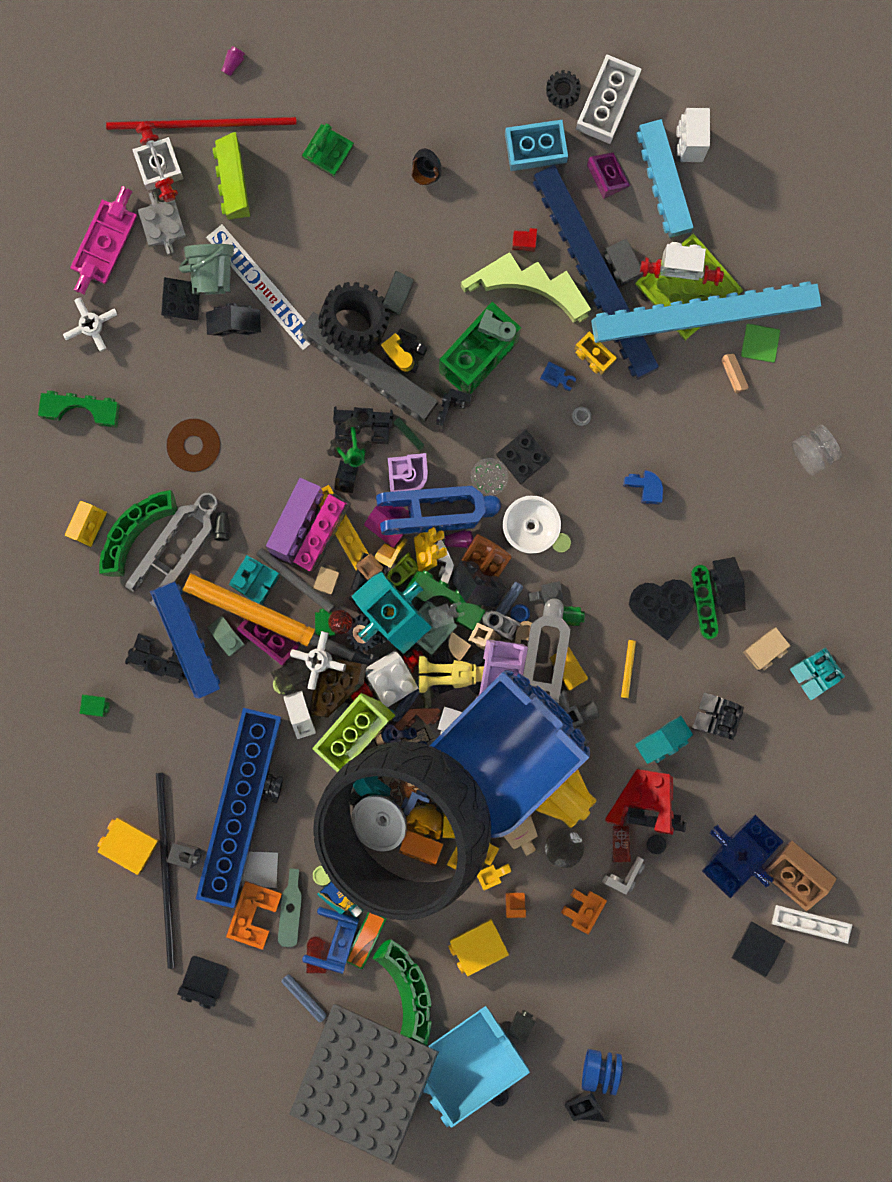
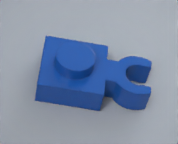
M548 362L540 380L556 388L560 383L566 391H571L572 388L567 386L566 382L568 380L575 382L576 378L570 375L565 376V369Z

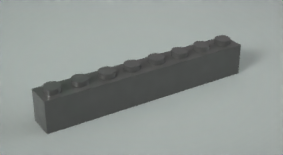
M315 312L310 315L300 329L302 338L309 344L315 343L318 345L317 349L325 355L327 353L332 355L334 362L340 366L343 364L349 368L348 371L355 377L359 375L364 378L363 382L371 388L375 386L379 389V394L384 398L389 399L390 397L396 401L394 404L403 411L404 409L410 411V416L416 421L422 420L425 422L437 406L438 400L371 352L363 354L361 350L359 355H353V351L345 354L342 348L339 351L335 350V344L329 345L326 342L328 337H322L320 334L322 329L318 327L319 315Z

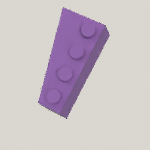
M299 478L266 544V548L273 557L291 565L293 564L307 528L314 518L316 507L322 502L324 494H322L323 491L320 486Z

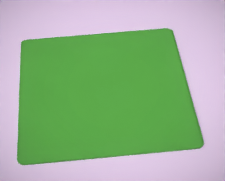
M747 324L741 356L774 363L780 329Z

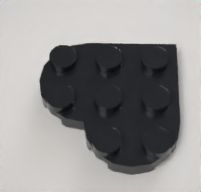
M672 579L666 581L661 586L655 583L638 585L632 591L628 605L631 612L640 621L668 641L692 610L695 596L693 589L688 583Z

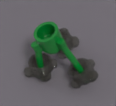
M355 417L343 422L341 428L345 429L346 434L352 436L353 447L347 452L348 442L346 440L338 441L337 439H332L327 454L329 456L334 455L336 458L342 457L344 463H349L352 467H359L365 463V460L371 459L374 456V453L371 451L372 443L370 441L359 443L356 439V435L361 432L364 423L359 422Z

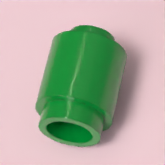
M564 606L562 619L568 626H580V623H584L585 611H581V607Z

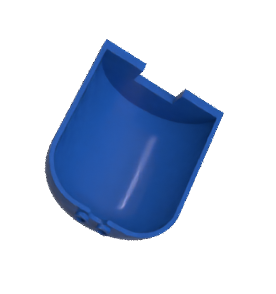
M511 670L503 671L430 745L458 761L479 785L486 799V805L489 808L491 838L505 836L517 829L590 757V749L584 745L586 740L579 729H574L573 720L566 711L538 685L536 687L530 685L528 678L521 674L515 676Z

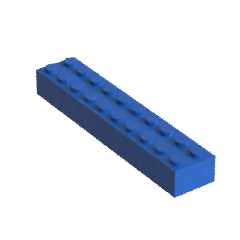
M247 708L242 710L196 895L197 900L235 908L237 905L262 803L264 785L270 770L283 717Z

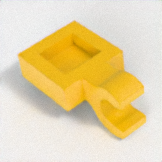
M494 864L480 870L477 877L483 890H487L500 884V877L510 873L512 870L509 864H505L498 869H495Z

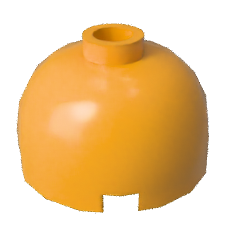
M432 804L415 806L406 816L407 830L424 836V834L431 835L430 839H439L443 831V817L436 810V806Z

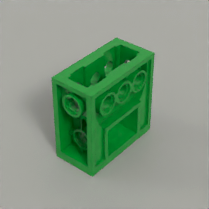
M493 302L486 307L439 359V373L461 392L472 394L519 342L521 327ZM486 309L493 312L492 318L503 323L511 322L514 324L516 333L511 341L505 342L494 337L490 339L488 337L492 336L477 331Z

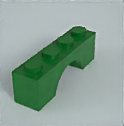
M56 391L41 393L38 416L42 419L60 421L69 410L83 408L92 413L98 426L117 428L120 404L115 402L116 399L104 398V400H96L97 397L85 395V398H79L77 394L66 393V396L58 395L59 392Z
M425 570L423 572L416 571L408 587L416 581L424 590L415 598L426 602L434 596L445 597L453 607V621L473 631L485 613V610L481 608L482 605L466 603L459 591L455 590L454 592L450 590V585L444 581H435L432 579L433 575Z

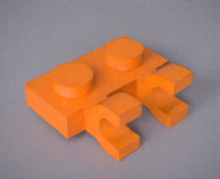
M573 889L570 895L583 903L578 912L564 905L561 913L573 919L570 924L571 926L589 935L607 900L590 890L585 895Z

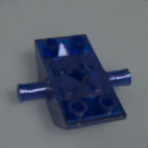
M757 815L752 816L731 836L727 835L718 824L713 827L719 834L714 830H711L709 834L721 844V847L713 854L702 869V872L730 899L751 876H754L767 888L770 884L764 878L771 883L774 881V878L762 868V865L784 841ZM739 852H741V853H744V852H745V855H744L745 858H744V860H742V859L738 860V858H739L738 853H739Z

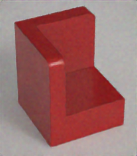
M529 228V232L515 230L513 233L512 250L535 252L537 229Z

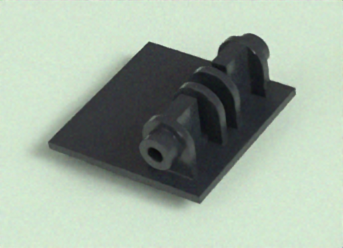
M164 277L161 315L164 318L171 319V317L198 321L200 295L192 294L191 281Z

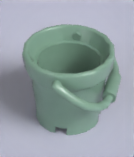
M198 244L184 247L186 259L180 264L179 271L182 273L190 272L192 294L200 295L199 293L204 292L205 295L231 292L230 276L231 257L234 256L233 245Z

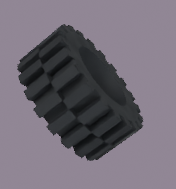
M346 282L343 287L339 284L335 286L334 290H330L318 317V320H320L318 327L322 329L320 333L322 337H328L326 342L329 345L335 344V350L339 351L342 348L345 354L353 351V355H359L362 350L363 354H366L370 348L374 350L377 344L381 342L389 324L390 313H387L389 310L388 304L383 305L385 298L383 296L378 297L376 289H373L371 292L368 290L369 285L364 284V287H359V282H354L353 286H350V283ZM342 310L357 311L367 319L369 329L364 332L347 329L337 320L336 314Z

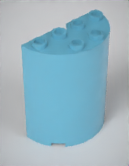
M485 1006L428 1046L439 1051L423 1092L431 1095L430 1103L435 1110L442 1113L443 1116L440 1118L445 1126L452 1128L528 1075L530 1070L499 1022L496 1021L493 1014Z

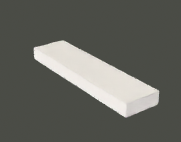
M779 905L775 906L771 923L844 943L849 942L852 924Z

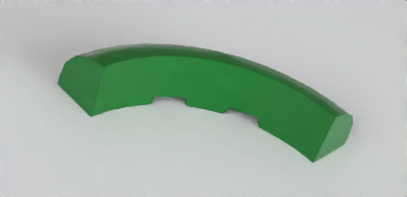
M171 490L152 494L141 502L133 504L117 519L109 531L104 549L101 551L99 574L109 577L125 576L127 555L140 533L157 520L174 515L177 512L176 499Z
M387 940L379 946L372 959L388 971L399 990L403 1007V1022L400 1034L427 1045L432 1021H430L429 1008L431 1007V999L426 980L419 966L408 956V952L393 940Z

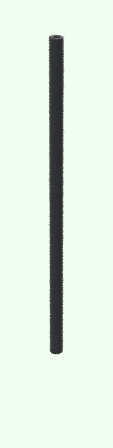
M156 773L167 968L173 969L175 968L170 873L169 863L167 862L168 841L163 773Z

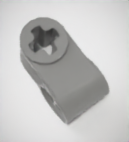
M487 610L482 616V622L485 626L511 641L513 640L512 636L516 628L521 625L516 620L493 610ZM494 614L496 621L494 624H490L489 617Z

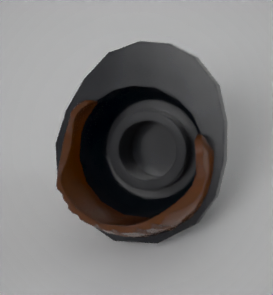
M426 148L420 149L413 158L411 176L419 185H428L439 180L442 165L440 159L433 151Z

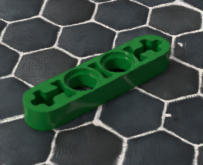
M697 565L691 571V581L699 629L703 638L713 639L718 634V624L710 575L706 566ZM698 569L705 572V575L702 576V582L707 581V584L696 586V582H700L699 576H695ZM704 587L708 590L706 598L698 596L699 588ZM707 606L711 609L709 617L702 616V607ZM713 619V622H709L710 628H714L711 636L704 632L707 629V623L703 624L702 620Z

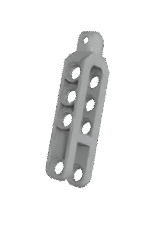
M203 493L194 505L179 507L127 581L126 588L135 592L153 566L167 575L160 586L179 581L213 532L211 515L218 505V501L213 494ZM188 517H195L203 523V528L197 537L191 540L193 541L185 554L182 553L180 561L172 570L158 559ZM154 600L149 602L152 606L156 608Z
M552 598L545 603L543 616L531 624L523 676L529 679L530 685L535 687L538 685L559 703L571 629L562 619L564 612L563 603L559 599ZM544 626L556 627L560 632L551 684L532 681L541 628Z

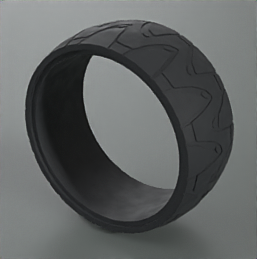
M408 741L391 742L373 747L357 755L346 763L331 779L322 794L315 813L313 826L315 848L320 863L331 882L352 903L371 914L387 919H420L448 907L476 879L485 862L491 839L489 808L477 782L454 758L441 752L439 749L422 743ZM371 776L392 777L414 785L432 798L446 815L455 835L458 851L455 875L437 882H416L399 877L378 864L360 843L352 824L350 798L355 781Z

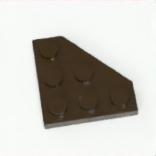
M332 659V661L346 664V670L342 672L328 668L325 671L319 672L316 688L312 693L309 714L328 718L364 684L367 665Z

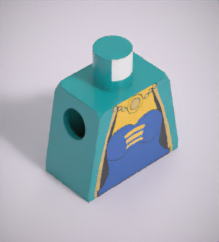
M332 882L317 893L322 900L340 914H343L348 909L354 917H357L363 911L358 905L348 900Z

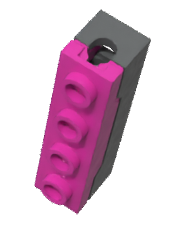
M328 494L293 561L294 563L308 571H315L351 502L336 494Z

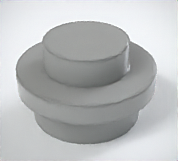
M578 407L573 411L572 419L575 424L585 426L591 420V412L586 407Z

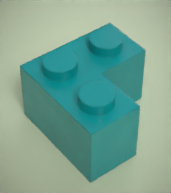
M679 716L659 730L643 738L635 746L647 764L653 761L658 763L666 758L665 754L668 753L671 756L689 743L688 739L693 736V733L683 717Z

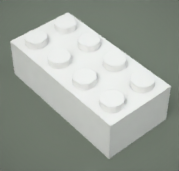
M606 54L577 122L576 130L611 144L642 69Z

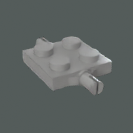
M151 192L149 197L152 204L138 209L148 246L164 245L167 255H170V251L173 255L175 252L172 243L177 239L186 237L175 200L159 202L157 192H153V195Z

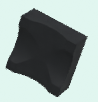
M527 430L523 431L496 454L520 485L551 459Z

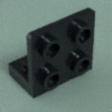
M451 388L448 393H444L442 407L444 409L443 412L439 411L436 425H439V431H443L451 403H454V407L460 409L470 408L472 394Z

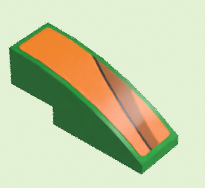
M367 913L350 949L347 963L363 969L387 918Z

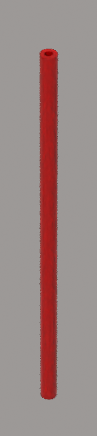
M296 117L149 121V123H154V129L297 124ZM144 121L106 122V129H136L139 127L138 124Z

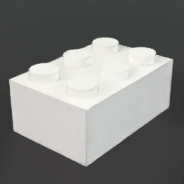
M686 108L685 113L681 114V120H679V126H677L676 136L680 137L679 144H677V156H680V162H703L710 147V108Z

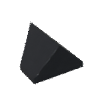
M584 1091L564 1103L573 1121L609 1122L591 1091Z

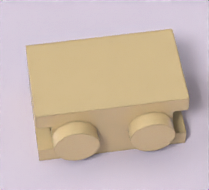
M775 627L744 650L743 653L757 670L761 668L766 670L773 664L771 660L775 657L781 658L788 652L787 648L790 645Z

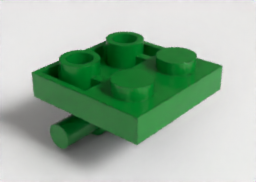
M321 124L302 154V158L335 177L353 148L354 143L331 130L332 126L329 124Z

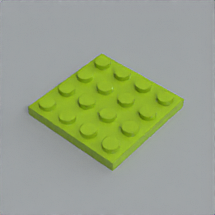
M694 233L681 243L682 246L699 245L702 249H706L704 266L708 265L711 270H715L717 266L721 267V271H724L722 283L719 282L718 286H715L712 281L702 284V278L692 280L661 276L660 274L659 278H655L654 274L649 273L646 277L642 276L635 283L653 305L664 304V307L671 306V303L677 301L687 304L692 299L701 298V301H706L708 297L719 295V298H726L727 294L738 293L740 295L744 291ZM701 327L677 330V332L686 341Z

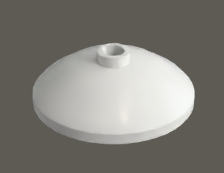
M525 496L517 499L508 507L503 518V531L507 541L515 549L529 554L540 553L550 548L557 540L561 529V520L557 509L548 500L539 496ZM533 523L535 528L529 529L527 525Z
M381 795L367 796L358 802L353 810L352 824L359 840L367 847L377 851H389L396 848L404 840L407 832L406 818L401 808L391 799Z

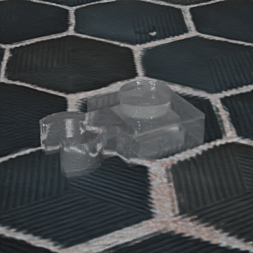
M461 602L453 603L450 608L447 603L428 610L434 629L454 622L453 617L463 616L464 612H456V607L461 605Z

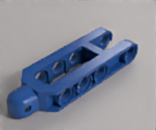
M473 486L384 492L376 496L377 507L408 506L410 518L391 519L381 522L380 527L383 535L428 532L432 527L436 528V531L473 529L482 518L496 516L501 509L499 498L492 495L483 496ZM467 500L475 505L473 513L422 517L420 503L434 504L435 502L446 501L453 503V501Z

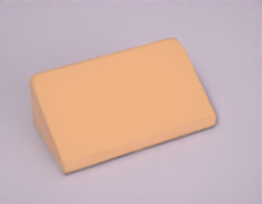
M735 354L724 355L721 361L735 393L747 390L749 387Z

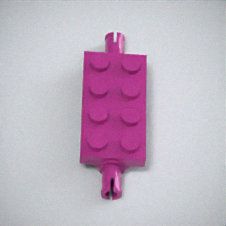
M121 186L116 200L112 203L101 200L70 267L71 270L80 274V278L73 289L74 291L85 295L91 280L107 284L138 217L137 214L128 211L127 207H125L132 194L130 189H125V187Z

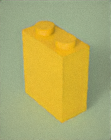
M121 817L116 818V820L112 819L107 827L109 830L107 836H102L97 845L100 847L97 852L137 875L141 874L160 840Z
M491 918L449 939L451 943L448 945L449 950L453 956L457 955L460 961L457 963L458 968L462 974L466 973L467 977L509 956Z

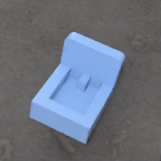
M417 790L416 793L412 791L409 798L405 797L401 808L404 809L403 813L408 815L418 799L429 803L430 799L427 798V794L420 790Z

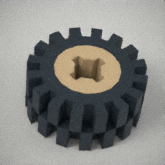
M365 614L353 618L347 624L349 628L346 630V633H349L347 639L352 640L350 644H355V649L360 648V651H367L382 641L381 638L384 635L379 631L367 643L362 640L363 637L358 635L370 623L369 618Z

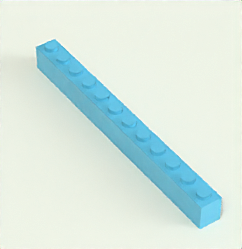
M809 281L800 283L798 287H793L792 284L781 286V289L775 290L774 287H769L759 293H756V290L744 292L745 295L739 296L738 293H730L726 295V298H719V295L708 297L706 301H701V298L689 300L687 304L677 301L667 307H664V304L653 305L652 309L645 310V307L634 308V312L628 313L626 310L615 311V315H608L607 312L599 313L591 320L595 343L813 310L821 307L818 284H811Z

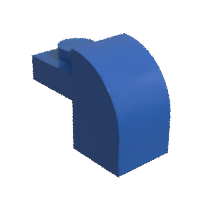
M645 470L643 478H640L639 474H629L628 477L624 478L623 487L642 488L641 503L658 505L662 503L663 485L659 477L653 472Z

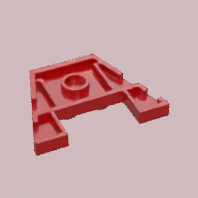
M636 769L605 818V822L623 826L625 813L629 807L659 812L654 830L658 833L673 835V776Z

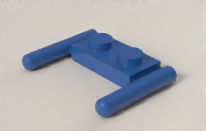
M319 907L317 910L319 915L339 920L327 960L304 955L302 961L343 974L359 918Z

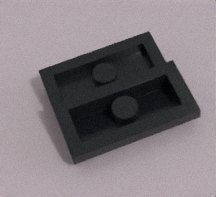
M751 921L731 958L758 974L767 977L786 940Z

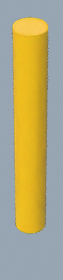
M628 640L621 692L622 698H629L636 641Z

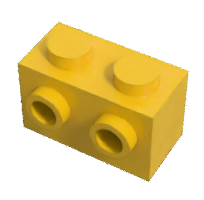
M590 331L575 345V354L581 360L585 359L590 364L589 368L596 374L599 372L603 375L617 359L601 342L595 343L594 335Z

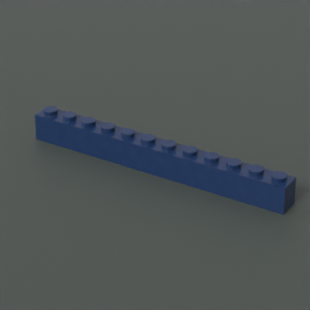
M555 165L534 174L535 181L532 182L536 192H541L543 196L541 201L545 209L549 208L552 213L549 215L554 226L558 225L560 229L558 234L562 242L566 241L568 244L567 252L571 259L575 258L578 264L575 267L579 275L585 277V287L589 293H593L595 297L593 302L596 308H601L602 312H607L608 315H615V311L626 310L627 313L630 312ZM643 336L613 340L614 343H619L621 347L619 353L623 360L627 359L630 365L628 370L632 377L636 376L637 380L658 370L659 366Z

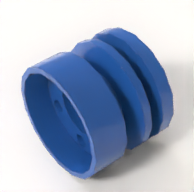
M587 1049L582 1075V1090L596 1092L598 1084H602V1093L606 1094L610 1085V1095L616 1096L622 1080V1054H615L614 1061L612 1062V1053L608 1052L604 1061L602 1060L601 1051Z

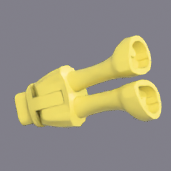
M419 656V674L451 673V676H419V693H425L429 687L434 685H453L454 688L475 685L476 682L482 681L484 666H476V664L454 660L453 664H432L428 662L425 656Z

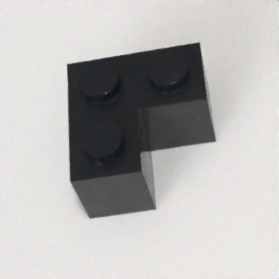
M228 303L226 307H214V310L206 312L207 335L223 337L230 334L249 336L260 333V310L253 309L251 305L239 307L237 303Z
M731 557L712 561L713 569H710V576L712 581L715 580V590L718 593V596H715L717 607H721L723 614L746 610L745 583L736 558Z
M461 560L450 577L464 601L469 604L496 607L507 591L499 577L484 575L479 565L473 561Z

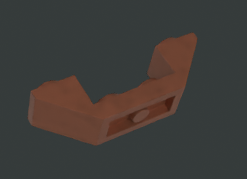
M438 708L410 709L394 727L397 730H403L405 727L410 728L416 722L414 718L416 715L427 725L430 723L434 725L441 718L439 715L441 711Z

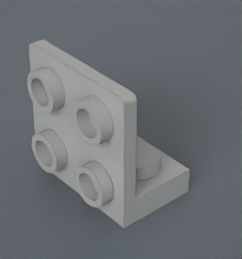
M638 856L635 858L624 882L623 879L613 874L610 877L605 875L602 882L624 894H627L628 891L632 892L636 884L634 881L636 875H640L644 869V859Z

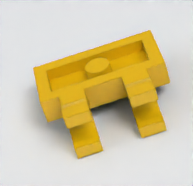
M432 527L428 532L420 533L414 537L419 572L437 566L439 558L448 555L447 548L439 549L437 544L434 545L435 542L445 538L444 531L440 530L436 533V528Z

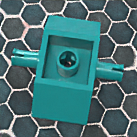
M382 571L374 575L352 595L358 607L370 620V623L358 635L363 637L362 640L367 643L379 631L404 654L433 628L411 604V601L424 589L414 581L404 592H400ZM388 607H389V608H394V611H393V612H394V615H393V616H392V615H389V616L387 615L388 612H389V611L387 610Z

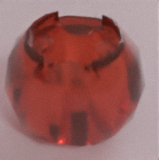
M336 610L330 614L328 626L334 633L344 634L351 629L352 617L344 610Z

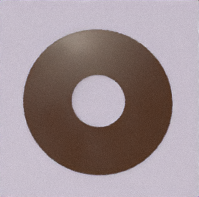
M200 419L181 421L173 427L167 438L169 458L177 467L189 472L201 471L211 466L220 451V440L216 430L209 423ZM197 436L202 440L203 448L198 454L191 455L185 451L184 442L188 437Z

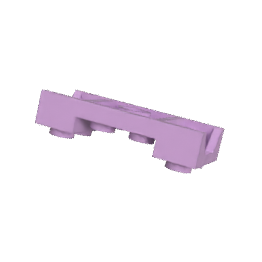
M487 639L483 657L485 664L479 695L505 670H511L515 676L518 674L523 675L528 647L524 644Z

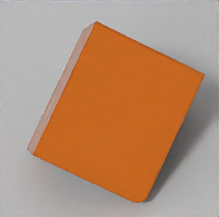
M505 893L506 918H526L525 894Z

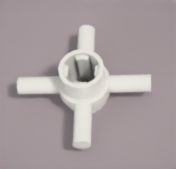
M81 297L75 299L74 301L82 316L78 327L63 334L65 340L67 341L83 333L86 336L93 337L100 352L106 350L107 348L100 336L103 322L118 315L115 308L98 316L88 312ZM92 320H94L95 322L92 324L94 327L93 329H90L88 326H85L86 323H89Z
M321 631L317 649L309 653L291 650V657L306 661L307 667L312 670L308 689L315 690L319 672L325 671L328 668L342 672L346 670V664L332 661L331 655L325 651L328 632ZM317 658L318 660H322L321 664L316 663Z

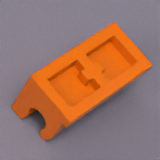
M407 830L398 853L435 867L443 844Z

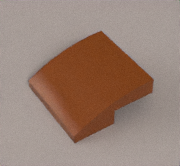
M477 534L461 560L477 563L484 575L499 577L511 559V555L497 544Z

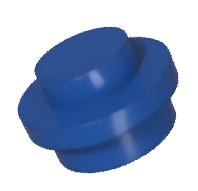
M518 604L511 610V618L519 623L527 621L530 617L528 607L523 604Z

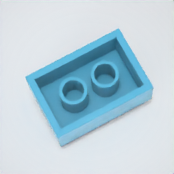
M563 120L508 127L505 129L510 171L567 163L568 152Z

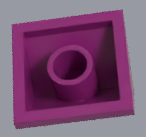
M614 153L591 156L588 159L587 167L603 199L630 186Z
M376 506L363 525L392 548H395L405 534L383 535L380 523L391 519L410 518L409 511L404 507Z

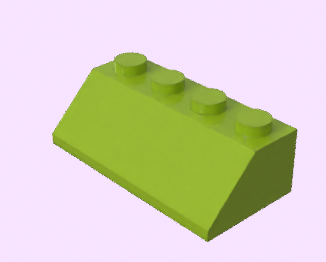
M232 132L216 140V147H213L214 159H218L219 165L215 166L217 178H221V184L218 185L219 195L223 196L224 203H221V210L223 215L226 214L228 220L250 217L240 143L236 132Z
M361 693L312 749L338 772L346 763L363 753L396 715L382 702Z

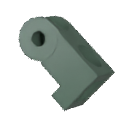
M486 309L477 331L501 341H511L516 333L514 324L511 322L503 323L492 318L493 312Z

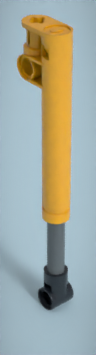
M190 573L182 590L183 592L197 596L207 603L218 606L293 641L300 642L304 646L311 644L318 647L320 636L315 634L314 628L307 627L301 622ZM327 639L325 651L348 662L365 664L368 667L381 659L370 653L367 655L363 651L358 649L352 650Z

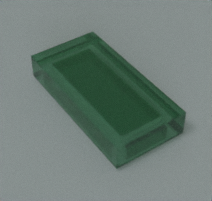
M397 418L393 422L394 426L420 453L424 449V444L400 418Z

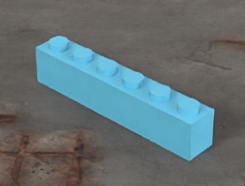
M662 119L639 125L636 137L638 143H642V158L644 161H647L649 167L647 168V175L654 184L652 192L654 197L658 198L659 215H663L665 221L662 223L664 232L668 233L669 238L690 233L694 227Z

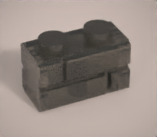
M297 659L272 671L271 675L280 694L285 693V695H289L295 692V687L301 684L303 687L308 686L312 670L307 667L306 661Z

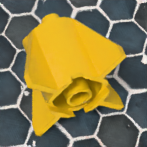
M577 769L536 810L560 819L572 828L578 820L581 819L583 821L589 816V809L596 803L597 799L588 792Z

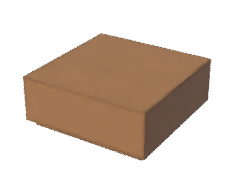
M372 554L366 556L355 566L367 580L381 572L384 568Z

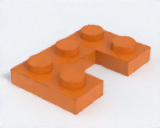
M245 881L226 937L263 950L270 930L252 925L257 906L276 912L282 893Z

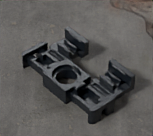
M337 406L334 407L335 441L352 442L350 421L353 420L355 427H371L374 430V436H371V443L389 444V429L393 425V411L391 409L390 413L373 412V408L354 407L353 411L337 410ZM360 413H366L369 416L366 422L358 420Z
M138 633L134 648H130L125 664L128 665L130 662L144 667L143 671L161 677L167 675L179 679L178 683L182 682L185 674L173 646L171 649L173 651L172 657L168 659L151 654L149 648L156 641V638ZM153 660L161 662V668L157 671L151 667Z
M629 807L625 813L624 822L655 828L658 817L644 815V809ZM674 814L672 827L675 831L685 832L687 822L682 821L681 823L682 815Z

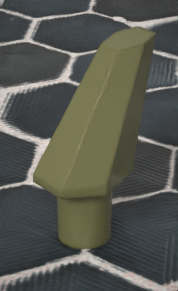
M432 686L425 693H422L421 699H424V708H431V699H434Z

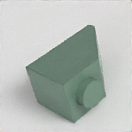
M222 615L207 627L229 657H232L246 646Z

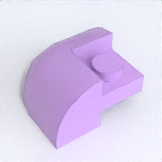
M426 453L388 458L391 492L420 490L425 485L428 475Z

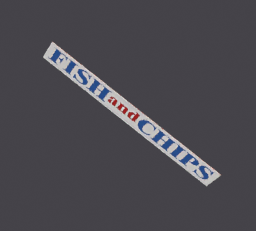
M221 224L206 238L211 244H231L234 246L231 267L301 349L304 350L310 345L302 338L300 332L306 321Z

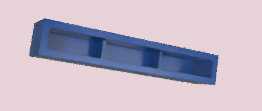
M170 582L151 590V596L194 697L202 698L219 690L218 684H220V679L216 673H213L211 668L213 666L212 660L205 654L204 641L197 635V625L189 616L190 608L188 604L183 602L181 597L183 592L180 585Z

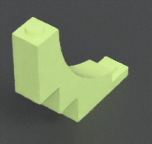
M510 252L461 282L464 292L468 290L470 292L474 291L480 286L479 283H481L486 291L499 288H518L538 293L557 304L573 323L576 321L580 323L586 320L591 311V308L567 271L550 281L539 262L521 271Z

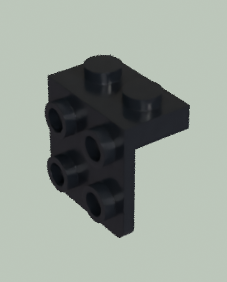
M193 956L177 995H180V999L187 1002H192V1000L200 1002L199 1006L207 1009L215 1007L228 973V967Z

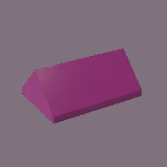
M247 619L237 627L239 632L282 666H285L290 660L291 650H298L302 645L300 642L293 641Z

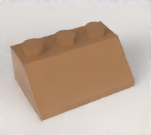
M793 841L789 842L762 872L764 876L805 911H808L826 896L837 879Z

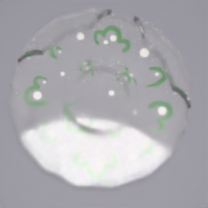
M484 458L477 462L472 468L470 475L472 486L485 496H495L501 493L507 486L509 479L508 470L505 465L494 458Z

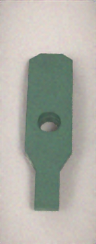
M290 868L288 886L282 893L278 942L284 947H293L298 941L302 894L298 888L299 869ZM293 904L295 906L294 911H289L287 906Z

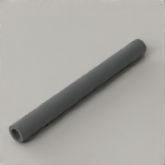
M261 548L257 552L259 558L325 611L331 613L334 610V604L265 549Z

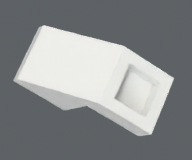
M442 540L434 543V545L437 544L439 546V549L445 547ZM447 551L448 555L439 558L437 561L446 564V567H441L438 577H441V581L448 584L454 564Z
M299 691L284 696L297 739L315 734V727L311 720L303 692Z

